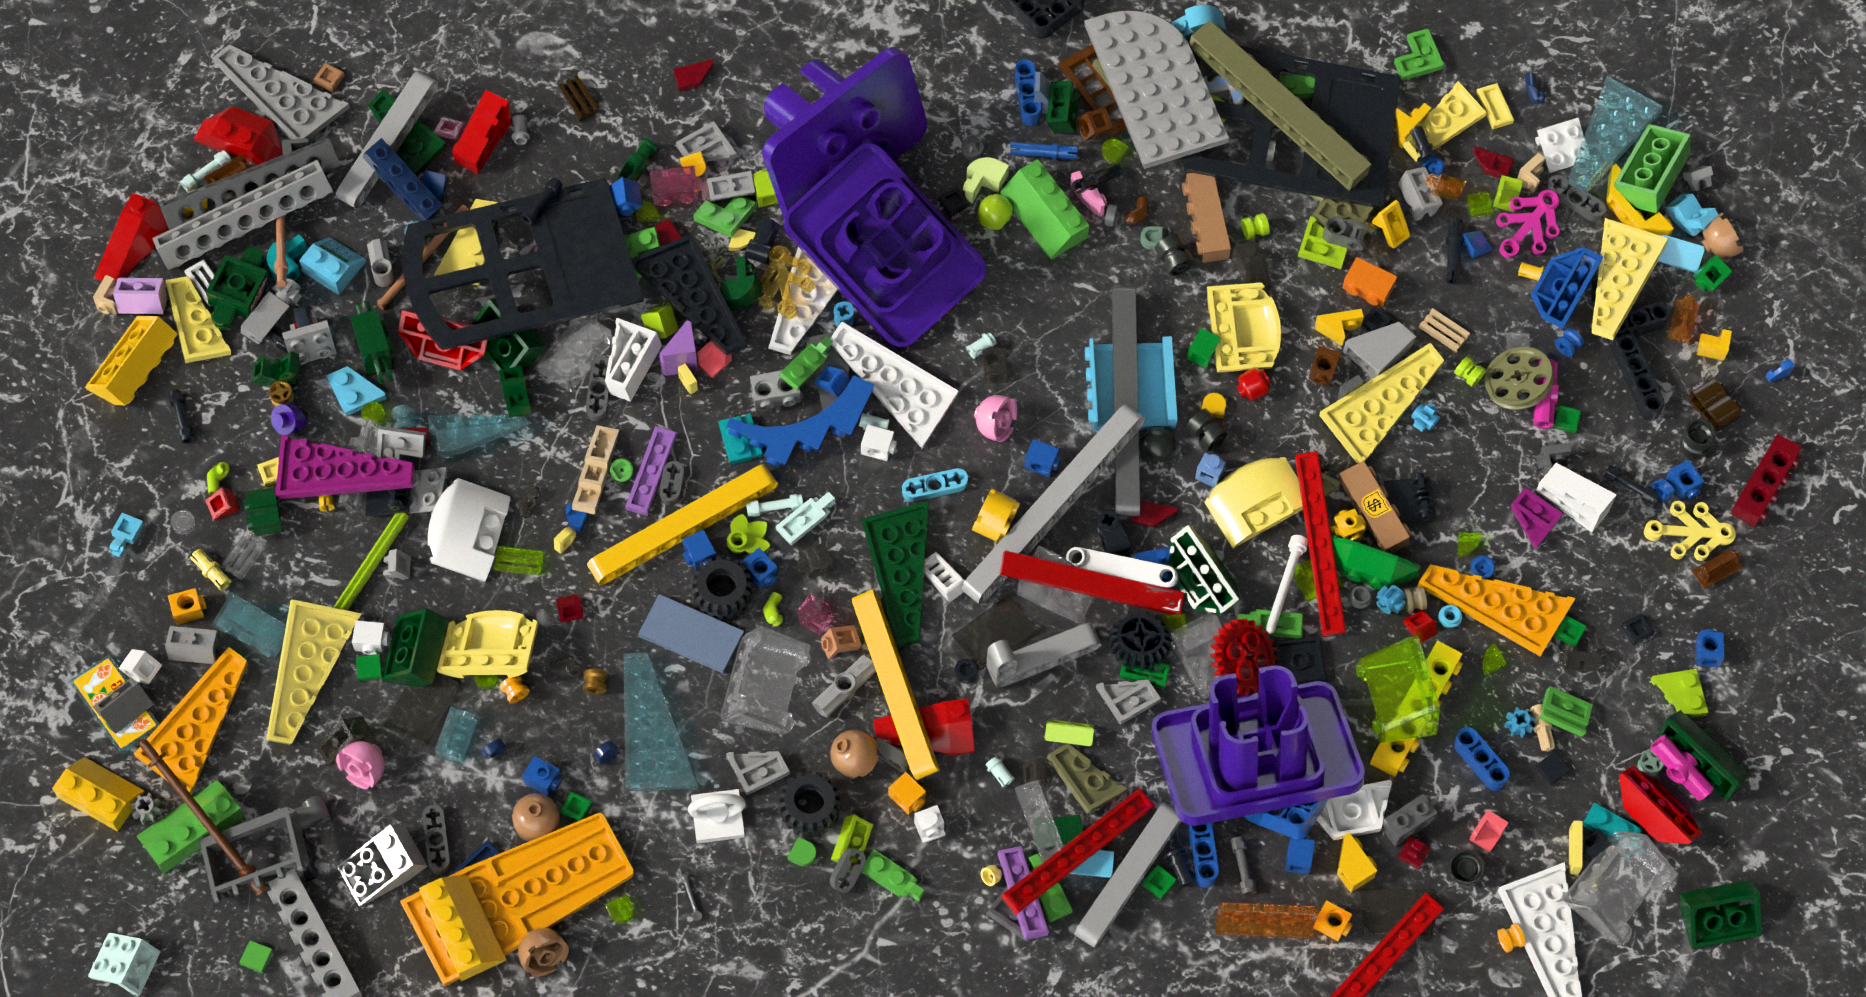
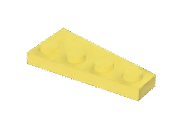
M1458 81L1453 86V89L1441 99L1437 107L1418 126L1424 127L1425 134L1429 143L1433 144L1432 150L1434 151L1484 118L1486 111ZM1410 134L1403 142V148L1418 162L1417 159L1420 157V154H1417L1416 144Z
M475 199L470 210L498 202ZM474 227L458 230L434 276L485 263Z
M186 276L166 280V288L185 363L231 355V349L222 338L220 330L214 326L212 317L204 307L202 299L190 278Z

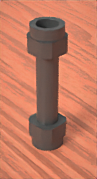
M1242 836L1232 838L1230 840L1232 853H1236L1242 880L1240 882L1242 895L1250 896L1256 894L1255 880L1251 879L1245 854L1247 850L1246 841Z

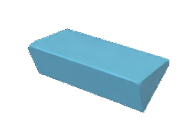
M1662 234L1661 236L1668 238V245L1658 262L1696 273L1699 269L1705 247Z
M1098 851L1070 874L1111 878L1114 851Z

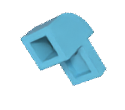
M1198 5L1185 9L1186 15L1172 22V25L1184 36L1186 41L1191 39V35L1209 20L1213 24L1220 26L1223 31L1226 30L1222 11L1210 5Z
M1680 194L1665 207L1672 220L1685 233L1691 236H1696L1719 216L1715 208H1701L1694 194Z

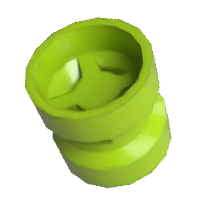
M1264 213L1256 215L1253 219L1249 217L1241 219V227L1246 240L1254 239L1256 235L1265 236L1270 234L1269 223Z
M1466 356L1454 371V374L1459 378L1463 377L1466 379V383L1471 387H1474L1486 373V369L1481 365L1477 366L1469 356Z

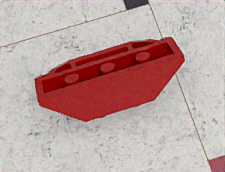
M234 106L204 120L194 137V141L219 151L224 150L232 156L238 157L243 154L246 161L256 165L283 155L282 145L273 121Z
M402 310L398 334L404 339L418 360L461 371L485 355L488 340L442 350L430 338L415 312ZM441 316L452 330L474 325Z
M1635 765L1630 766L1619 775L1623 808L1658 842L1690 844L1702 834L1692 814L1657 779L1646 772L1640 771Z

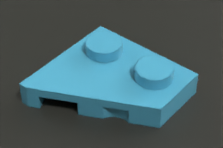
M348 366L326 375L345 416H349L387 399L381 389Z

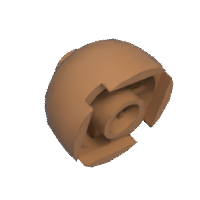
M1720 213L1703 229L1705 240L1701 241L1707 253L1712 252L1721 259L1731 258L1744 251L1742 245L1738 247L1736 241L1739 238L1728 219H1723V213Z
M847 730L840 733L831 745L830 756L832 764L836 770L850 779H855L854 777L858 776L864 777L873 770L878 761V755L876 754L877 748H879L878 743L874 737L860 730Z
M532 793L518 800L513 809L512 821L514 829L520 838L529 842L558 830L561 817L558 806L550 797L545 794Z
M538 928L528 932L518 947V956L522 967L534 977L545 976L555 971L557 968L554 965L559 963L560 960L563 963L569 953L565 940L555 930L549 928Z

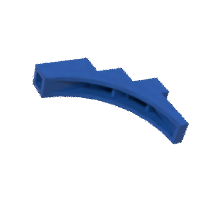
M853 375L843 393L830 406L802 422L786 426L764 427L746 424L730 418L725 429L729 430V435L737 439L744 437L750 440L749 444L758 449H762V447L767 448L763 456L767 458L766 463L777 468L779 465L784 467L796 442L800 444V449L811 453L812 450L818 451L828 428L833 429L832 433L841 438H844L845 435L850 437L873 390L874 384Z

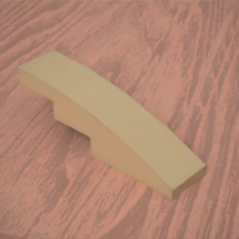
M596 426L585 456V465L579 478V486L572 503V510L590 514L596 513L619 435L618 429Z

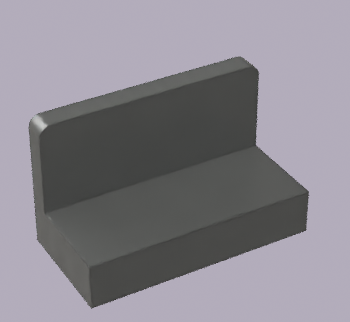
M129 678L96 703L93 708L105 720L114 733H118L152 707L153 703L141 686L134 679Z

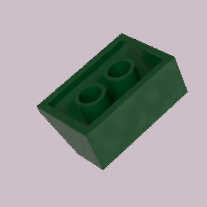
M495 298L487 301L471 324L476 325L500 318ZM530 329L488 339L485 355L498 372L502 369L520 365L523 370L536 361L546 345L536 332Z
M428 608L397 616L381 680L387 683L417 688L433 684V680L436 677L438 660L441 656L443 639L447 632L448 619Z
M1750 880L1680 893L1681 916L1692 949L1762 936L1760 893Z

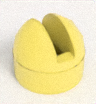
M989 865L981 870V878L986 885L993 886L1001 880L1002 871L996 865Z

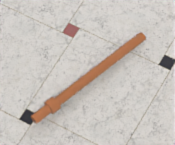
M285 216L276 218L277 261L274 263V270L277 274V285L284 287L286 286L288 262L286 261Z
M461 205L455 213L469 209L465 205ZM450 232L436 235L424 248L423 263ZM404 274L398 278L377 303L381 309L384 310L405 286Z

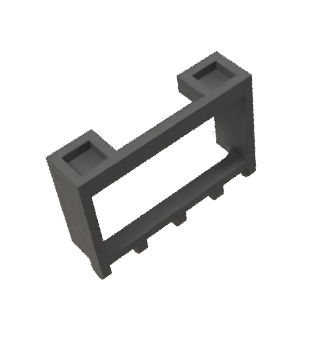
M287 806L221 831L233 846L232 841L273 826L279 829L287 826L295 856L224 884L216 852L221 851L222 848L211 835L199 839L215 903L221 902V898L226 897L225 892L231 889L234 895L237 896L241 894L240 886L255 881L256 886L259 888L263 886V877L277 873L279 879H283L286 877L284 870L297 865L298 870L301 872L306 870L305 867L310 866L296 811Z

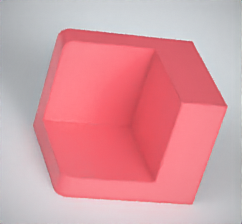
M710 341L696 353L697 365L713 378L732 361V354L726 356Z
M1487 810L1469 840L1486 851L1491 852L1505 831L1508 822Z

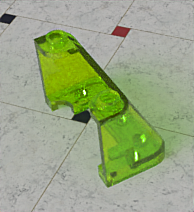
M1418 636L1407 637L1359 659V663L1355 665L1356 674L1363 681H1367L1376 711V720H1372V728L1374 734H1378L1380 743L1437 735L1439 703Z

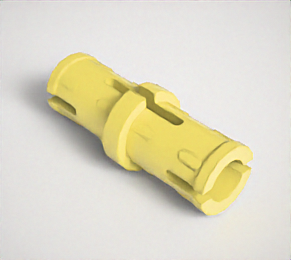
M197 549L193 552V556L190 559L202 570V574L206 578L211 579L220 591L227 589L232 581L222 572L220 565L216 561L213 562L202 549Z

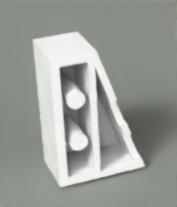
M616 318L615 337L612 340L613 347L611 356H609L605 382L611 395L631 402L662 344L657 332Z
M1557 463L1539 482L1536 490L1537 493L1590 532H1593L1609 513L1616 494Z

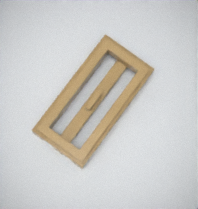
M1433 308L1419 325L1421 330L1454 352L1460 349L1470 335L1468 331ZM1428 323L1439 329L1440 332L1429 326ZM1448 335L1449 337H1451L1452 339H1454V340L1457 341L1458 343L1456 344L1455 342H1453L1452 340H1450V339L1447 338L1446 336Z

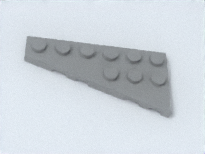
M228 45L212 57L213 62L290 140L312 138L350 108L349 103L343 100L339 101L333 98L331 94L323 93L313 88L311 84L284 71L280 72L274 69L272 65L266 62L262 63L254 59L252 55L234 46Z

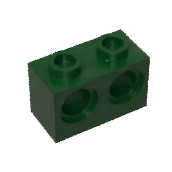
M1072 81L1050 83L1046 123L1054 134L1076 132L1080 92Z

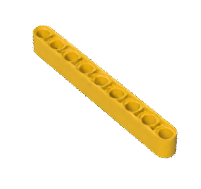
M761 464L589 560L587 566L599 585L609 583L682 542V539L704 530L745 507L746 503L765 496L778 486V483L766 464Z
M871 589L853 597L852 603L910 770L914 778L919 780L939 771V766L880 598L875 589Z

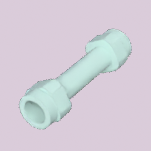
M224 150L214 155L215 159L192 176L190 174L186 175L180 181L182 187L187 192L197 188V183L204 178L203 176L231 161L229 155Z
M801 494L790 495L789 499L758 503V500L746 503L748 517L760 516V512L791 508L794 511L803 505Z

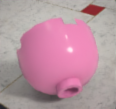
M1002 395L987 397L975 410L974 416L978 430L990 440L1004 442L1008 439L1014 427H1010L1012 419H1017L1016 401Z
M365 741L352 742L336 757L340 771L345 769L349 774L346 778L357 787L368 789L371 786L372 788L383 776L385 762L381 749L375 744Z

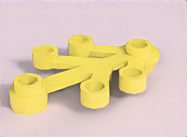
M1675 501L1670 507V512L1688 527L1662 525L1659 521L1651 520L1644 528V535L1651 541L1659 540L1662 535L1687 536L1681 544L1677 543L1672 547L1671 556L1674 559H1682L1686 551L1701 538H1712L1705 545L1697 546L1694 551V557L1699 561H1704L1709 553L1718 545L1731 544L1736 537V531L1728 523H1719L1708 512L1707 504L1699 502L1695 505L1693 513L1697 518H1702L1710 527L1703 528L1685 511V504L1683 502ZM1679 506L1682 511H1676L1674 507ZM1697 508H1702L1705 512L1700 513ZM1651 526H1655V527H1657L1659 530H1658V531H1653V530L1651 529ZM1721 531H1726L1728 535H1722ZM1675 549H1680L1682 554H1677ZM1699 550L1704 551V552H1705V555H1704V556L1700 555V554L1698 553V551H1699Z

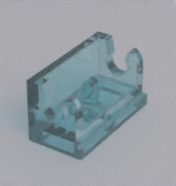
M450 707L435 748L437 758L463 765L478 720L473 718V714Z

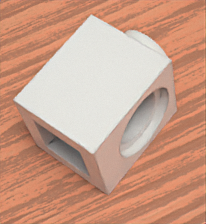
M867 425L861 443V454L888 461L889 455L894 454L897 446V441L894 440V432Z
M132 649L119 669L136 682L149 684L162 665L146 651Z

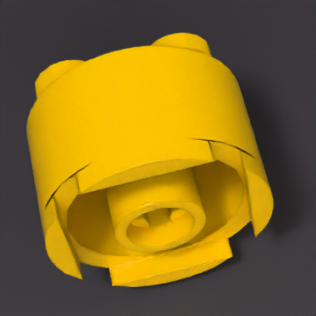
M991 488L973 525L972 531L995 542H1000L1006 535L1020 503L1016 502V499Z

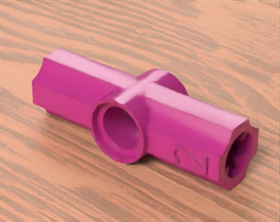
M1549 359L1554 370L1553 386L1548 395L1534 405L1533 425L1539 429L1552 428L1554 425L1555 405L1558 399L1559 386L1556 385L1558 363L1553 359ZM1538 360L1537 366L1541 364L1542 360ZM1538 378L1535 384L1542 385L1546 382L1547 378Z
M1666 734L1660 736L1652 743L1650 750L1667 767L1666 772L1671 780L1683 784L1698 801L1703 800L1714 789L1713 785L1696 768L1697 760L1691 754L1682 752Z

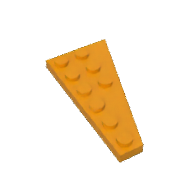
M1431 564L1418 583V587H1423L1425 591L1449 605L1456 606L1463 613L1540 657L1575 601L1573 597H1560L1552 592L1546 591V593L1531 590L1530 587L1495 579L1491 581L1483 579L1482 576L1461 574L1457 570Z
M230 647L227 648L147 738L159 755L163 752L166 753L163 760L190 794L194 790L248 666L247 660ZM141 747L134 753L135 757L146 766L152 762ZM155 765L150 767V769L166 780Z

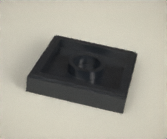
M1320 636L1273 641V647L1277 648L1274 652V656L1278 657V660L1275 661L1276 666H1282L1290 670L1295 677L1297 685L1315 681H1327Z

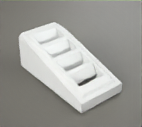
M937 552L925 559V576L949 602L963 593L961 587L965 580ZM936 563H939V565L935 567L933 570H929ZM942 570H945L943 573L936 577V575L939 574ZM951 577V578H950L948 581H946L944 584L942 583V582L945 581L947 578Z

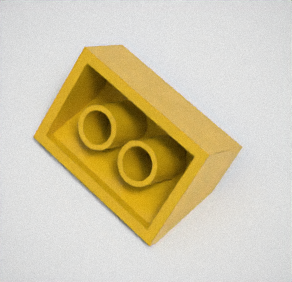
M86 757L67 767L52 788L59 799L117 832L133 810L131 803H136L137 795L142 797L145 793L141 788Z

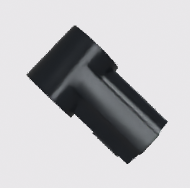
M769 218L761 219L754 238L750 239L745 252L747 259L766 265L769 263L773 251V243L780 228L779 224Z

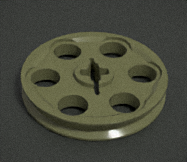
M1516 347L1501 353L1490 363L1485 373V387L1492 401L1498 406L1510 410L1526 409L1536 405L1548 395L1554 383V370L1550 360L1543 352L1531 347ZM1520 357V361L1518 363H1509V360L1511 358ZM1537 359L1542 360L1539 366H1530L1532 361ZM1496 372L1504 373L1499 379L1492 378ZM1521 376V380L1517 381V377ZM1538 378H1547L1544 384H1535ZM1504 389L1508 390V394L1506 396H1497V393L1499 391ZM1522 393H1530L1527 399H1518Z

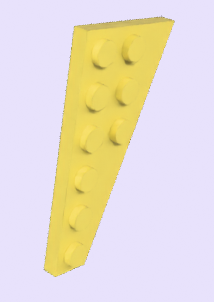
M1605 218L1601 250L1603 259L1599 265L1592 322L1593 334L1611 340L1615 338L1668 245V238Z
M1429 343L1320 411L1319 416L1357 464L1362 461L1365 462L1442 366L1444 359L1433 345Z

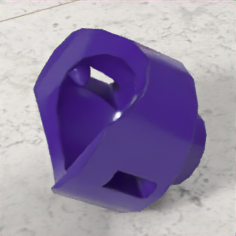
M289 402L278 405L273 409L271 423L276 432L281 435H289L302 431L306 425V418L297 406Z

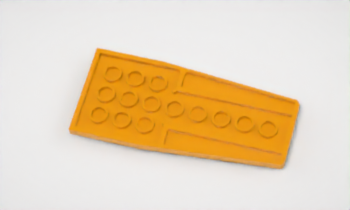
M597 813L468 866L450 876L467 875L505 956L518 949L521 940L528 932L538 928L550 929L631 879L634 872L605 816L602 813ZM420 891L401 900L400 902L443 986L445 987L459 980V975Z

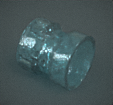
M399 405L391 410L392 418L395 420L394 428L405 430V427H417L416 421L413 420L415 416L413 406Z

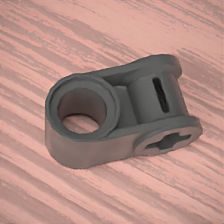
M1334 216L1327 220L1323 231V238L1329 244L1345 247L1352 251H1362L1364 248V236L1368 233L1369 228L1361 222H1353ZM1330 228H1335V229H1337L1339 232H1337V233L1332 232V231L1330 230Z

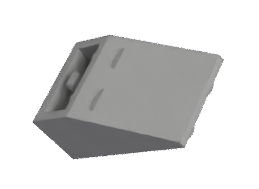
M389 825L339 864L337 868L359 907H362L411 880L428 865L406 827Z

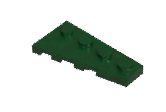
M382 89L368 104V107L378 122L381 123L396 100ZM417 120L398 151L412 172L418 177L447 147V144L420 120Z

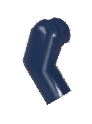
M1532 72L1525 75V85L1531 102L1534 104L1543 103L1545 101V93L1537 91L1536 75Z

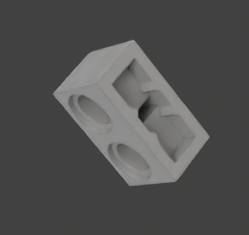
M782 370L750 376V386L756 410L768 411L777 406H793L801 402L800 388L795 390L779 376ZM784 387L792 388L790 391H783L782 389ZM762 391L769 392V394L766 396L760 395L759 393Z

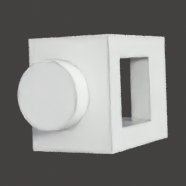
M937 805L915 813L914 823L923 844L946 835L944 832V820Z

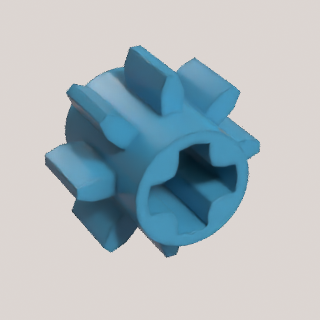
M1430 402L1425 406L1420 404L1411 416L1415 422L1413 426L1421 432L1426 428L1431 431L1440 419V416L1437 415L1438 408Z
M1384 585L1376 596L1378 599L1377 606L1386 614H1390L1392 611L1398 614L1406 603L1403 600L1405 594L1394 585L1389 589Z
M1516 707L1514 714L1507 713L1506 718L1509 721L1505 723L1504 727L1510 729V736L1515 734L1523 738L1525 731L1528 733L1532 732L1533 727L1530 724L1534 722L1535 717H1530L1528 709L1524 711Z

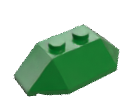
M1331 535L1335 562L1342 575L1353 582H1363L1369 584L1373 589L1381 590L1384 585L1389 589L1392 585L1399 586L1411 581L1418 575L1421 566L1419 564L1352 540Z

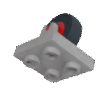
M305 307L295 309L294 315L297 323L290 325V331L282 333L288 353H298V363L300 365L337 354L327 320L318 322L316 317L309 319Z

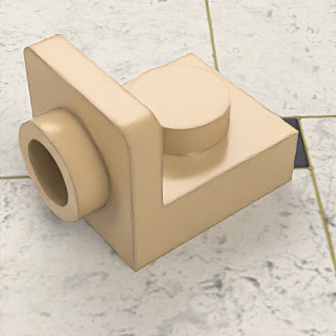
M1539 152L1520 169L1517 178L1523 181L1522 187L1529 189L1532 193L1537 190L1540 182L1537 177L1544 169L1542 166L1545 157Z
M107 275L102 280L93 299L99 311L105 314L112 313L117 315L116 302L112 301L114 300L113 292L116 283L114 278Z

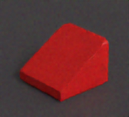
M221 488L205 500L213 520L227 516L240 509L236 497L230 489Z
M1420 610L1403 620V623L1418 644L1437 634L1435 621L1424 610Z

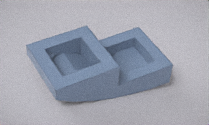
M1036 72L1034 102H1042V113L1047 114L1050 84L1041 72Z

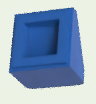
M425 170L422 183L442 202L448 183L447 176Z
M1481 231L1463 234V245L1472 259L1492 250Z
M827 365L814 383L830 394L839 397L850 382V379L844 370Z

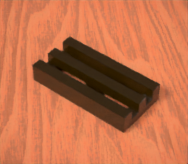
M578 75L574 76L572 80H566L565 84H558V89L580 122L599 112L598 106ZM574 85H577L592 110H589ZM569 88L584 110V114H581L566 89Z

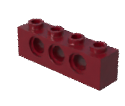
M1777 433L1730 514L1752 527H1755L1758 521L1763 522L1770 511L1766 508L1769 502L1774 504L1781 493L1777 491L1780 485L1785 486L1791 474L1787 473L1790 467L1795 469L1799 463L1801 456L1798 453L1802 447ZM1774 461L1780 462L1783 466L1776 465ZM1764 479L1770 480L1772 484H1767ZM1753 497L1760 498L1762 502L1755 501Z

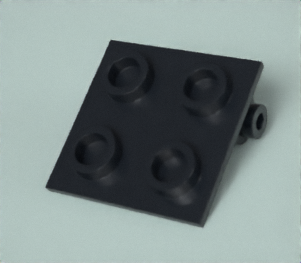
M1417 473L1415 478L1384 481V488L1388 494L1387 500L1390 505L1394 504L1400 514L1398 518L1402 524L1436 521L1430 477H1425L1424 473Z
M411 488L367 492L365 516L371 517L410 512Z

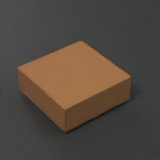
M325 63L313 80L315 84L334 92L345 77L343 71Z

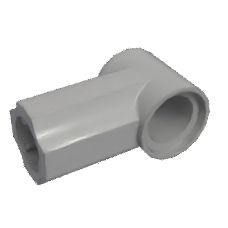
M381 239L372 240L367 244L374 282L380 287L390 286L394 281V273L387 242Z

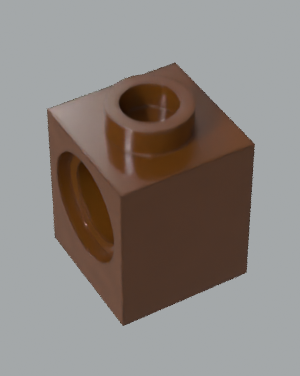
M1105 107L1087 112L1076 121L1084 142L1103 137L1113 129Z
M1319 346L1309 379L1319 385L1326 384L1330 386L1341 353ZM1319 366H1326L1329 369L1323 370Z

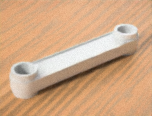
M1080 547L1071 548L1066 554V561L1070 566L1165 588H1171L1178 582L1179 575L1177 571L1167 565ZM1077 552L1082 553V560L1074 564L1072 556ZM1171 571L1173 573L1172 580L1167 583L1163 582V574Z

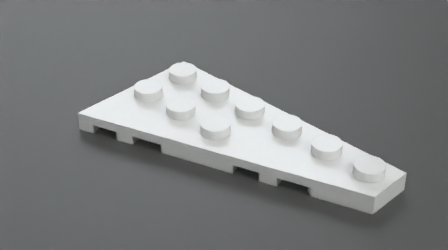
M799 247L768 348L791 355L838 291Z
M841 322L830 338L833 341L831 345L861 379L874 384L872 392L923 449L959 391Z
M1565 862L1501 886L1498 889L1513 924L1517 923L1524 933L1526 940L1524 947L1548 997H1582L1574 946L1575 939L1571 907H1569Z

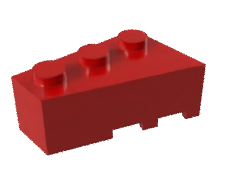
M485 90L461 138L453 147L452 152L456 164L479 174L513 123L508 100Z

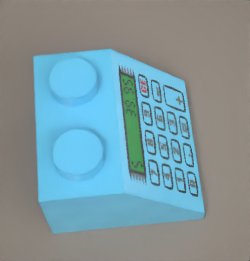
M328 237L313 243L299 262L304 274L340 295L366 263V259Z

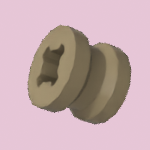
M1417 587L1412 591L1410 589L1403 590L1405 594L1403 600L1406 602L1404 607L1407 612H1413L1416 608L1420 610L1427 609V599L1423 587Z

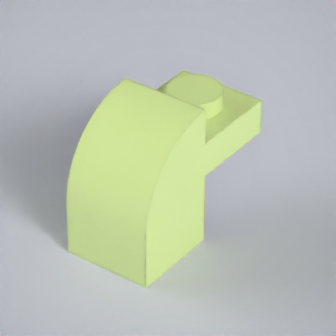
M988 157L973 161L967 167V180L963 186L967 201L973 204L982 186L999 193L1008 177L1009 165Z

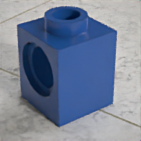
M1033 439L1025 457L1024 468L1050 478L1052 471H1057L1061 462V458L1058 457L1059 448Z
M1689 459L1670 469L1665 478L1674 488V492L1680 501L1687 497L1689 499L1696 497L1700 494V489L1704 483V480ZM1682 480L1689 481L1690 485L1684 484Z
M760 548L756 549L741 562L742 566L744 565L747 568L751 581L760 590L765 586H771L777 580L778 567ZM758 568L767 569L764 573L756 572Z
M1713 629L1699 632L1695 639L1696 666H1721L1724 660L1723 632H1716ZM1705 644L1712 645L1715 650L1707 649Z
M1307 836L1303 839L1290 838L1285 871L1309 875L1315 840H1310Z

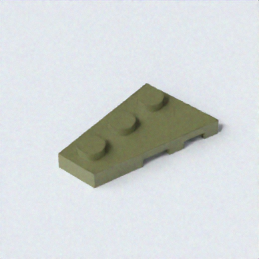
M1068 743L1047 756L1051 765L1087 815L1125 794L1127 791L1125 786L1113 781L1108 773L1104 770L1100 771L1091 764V760Z

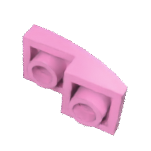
M1080 171L1071 173V187L1075 180L1083 178ZM1098 188L1086 190L1081 194L1074 191L1088 209L1099 217L1104 215L1107 201L1104 194L1099 193Z

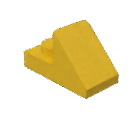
M1424 103L1419 109L1415 108L1410 116L1398 108L1396 109L1394 124L1399 147L1403 148V142L1410 135L1409 131L1416 128L1428 117L1431 111L1430 106Z
M1397 200L1379 212L1372 221V224L1383 229L1388 246L1396 248L1410 237L1399 201Z
M1362 309L1318 315L1315 329L1343 346L1345 340L1344 329L1352 331L1361 327L1364 317Z

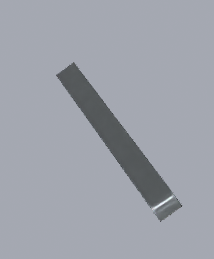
M1112 286L1114 414L1124 404H1128L1138 412L1135 286ZM1138 431L1114 458L1115 513L1117 516L1140 515Z

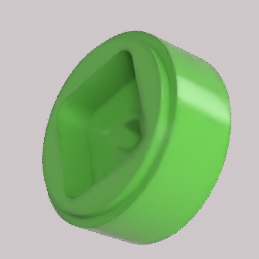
M621 458L611 464L610 473L615 480L624 482L632 477L634 467L629 460Z

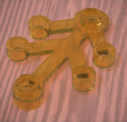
M778 245L770 250L769 260L771 264L763 276L759 278L763 284L766 283L762 288V292L766 293L760 298L759 303L765 310L771 309L775 304L773 297L780 288L782 301L779 303L777 310L783 318L793 319L798 314V307L792 301L789 282L800 286L805 293L811 292L815 288V283L809 277H801L787 271V265L797 268L802 275L809 274L812 270V265L806 259L800 260L792 257L787 247ZM778 270V275L776 276V278L774 279V281H773V283H772V282L770 281V279L772 278V276L774 275V273Z

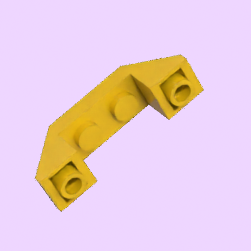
M1614 164L1608 176L1606 205L1625 225L1660 236L1662 234L1671 236L1674 228L1668 218L1663 217L1658 212L1645 221L1641 212L1635 210L1630 202L1614 187V182L1622 170L1617 164Z

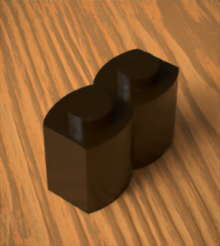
M1714 378L1693 390L1688 397L1692 406L1703 416L1704 420L1709 421L1714 426L1716 433L1738 420L1741 415L1739 403L1731 399L1726 394L1725 386Z

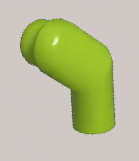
M226 462L216 464L207 473L209 495H213L220 489L219 483L227 476L230 467Z
M772 592L763 608V613L766 621L777 627L783 622V616L779 615L777 609L782 596Z

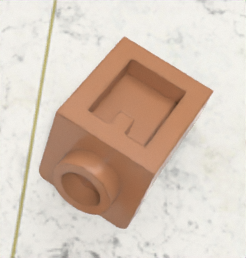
M855 625L830 628L821 638L822 649L825 651L828 659H832L839 652L857 651L862 646Z

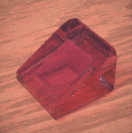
M442 117L434 134L456 140L463 134V122Z

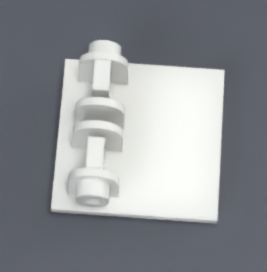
M1579 118L1537 130L1538 137L1535 138L1538 146H1542L1549 173L1591 160Z

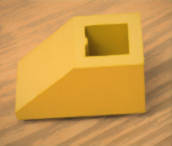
M1348 832L1345 834L1342 842L1337 875L1350 893L1375 878L1377 865L1372 857H1367L1363 852V846L1359 839L1352 837Z

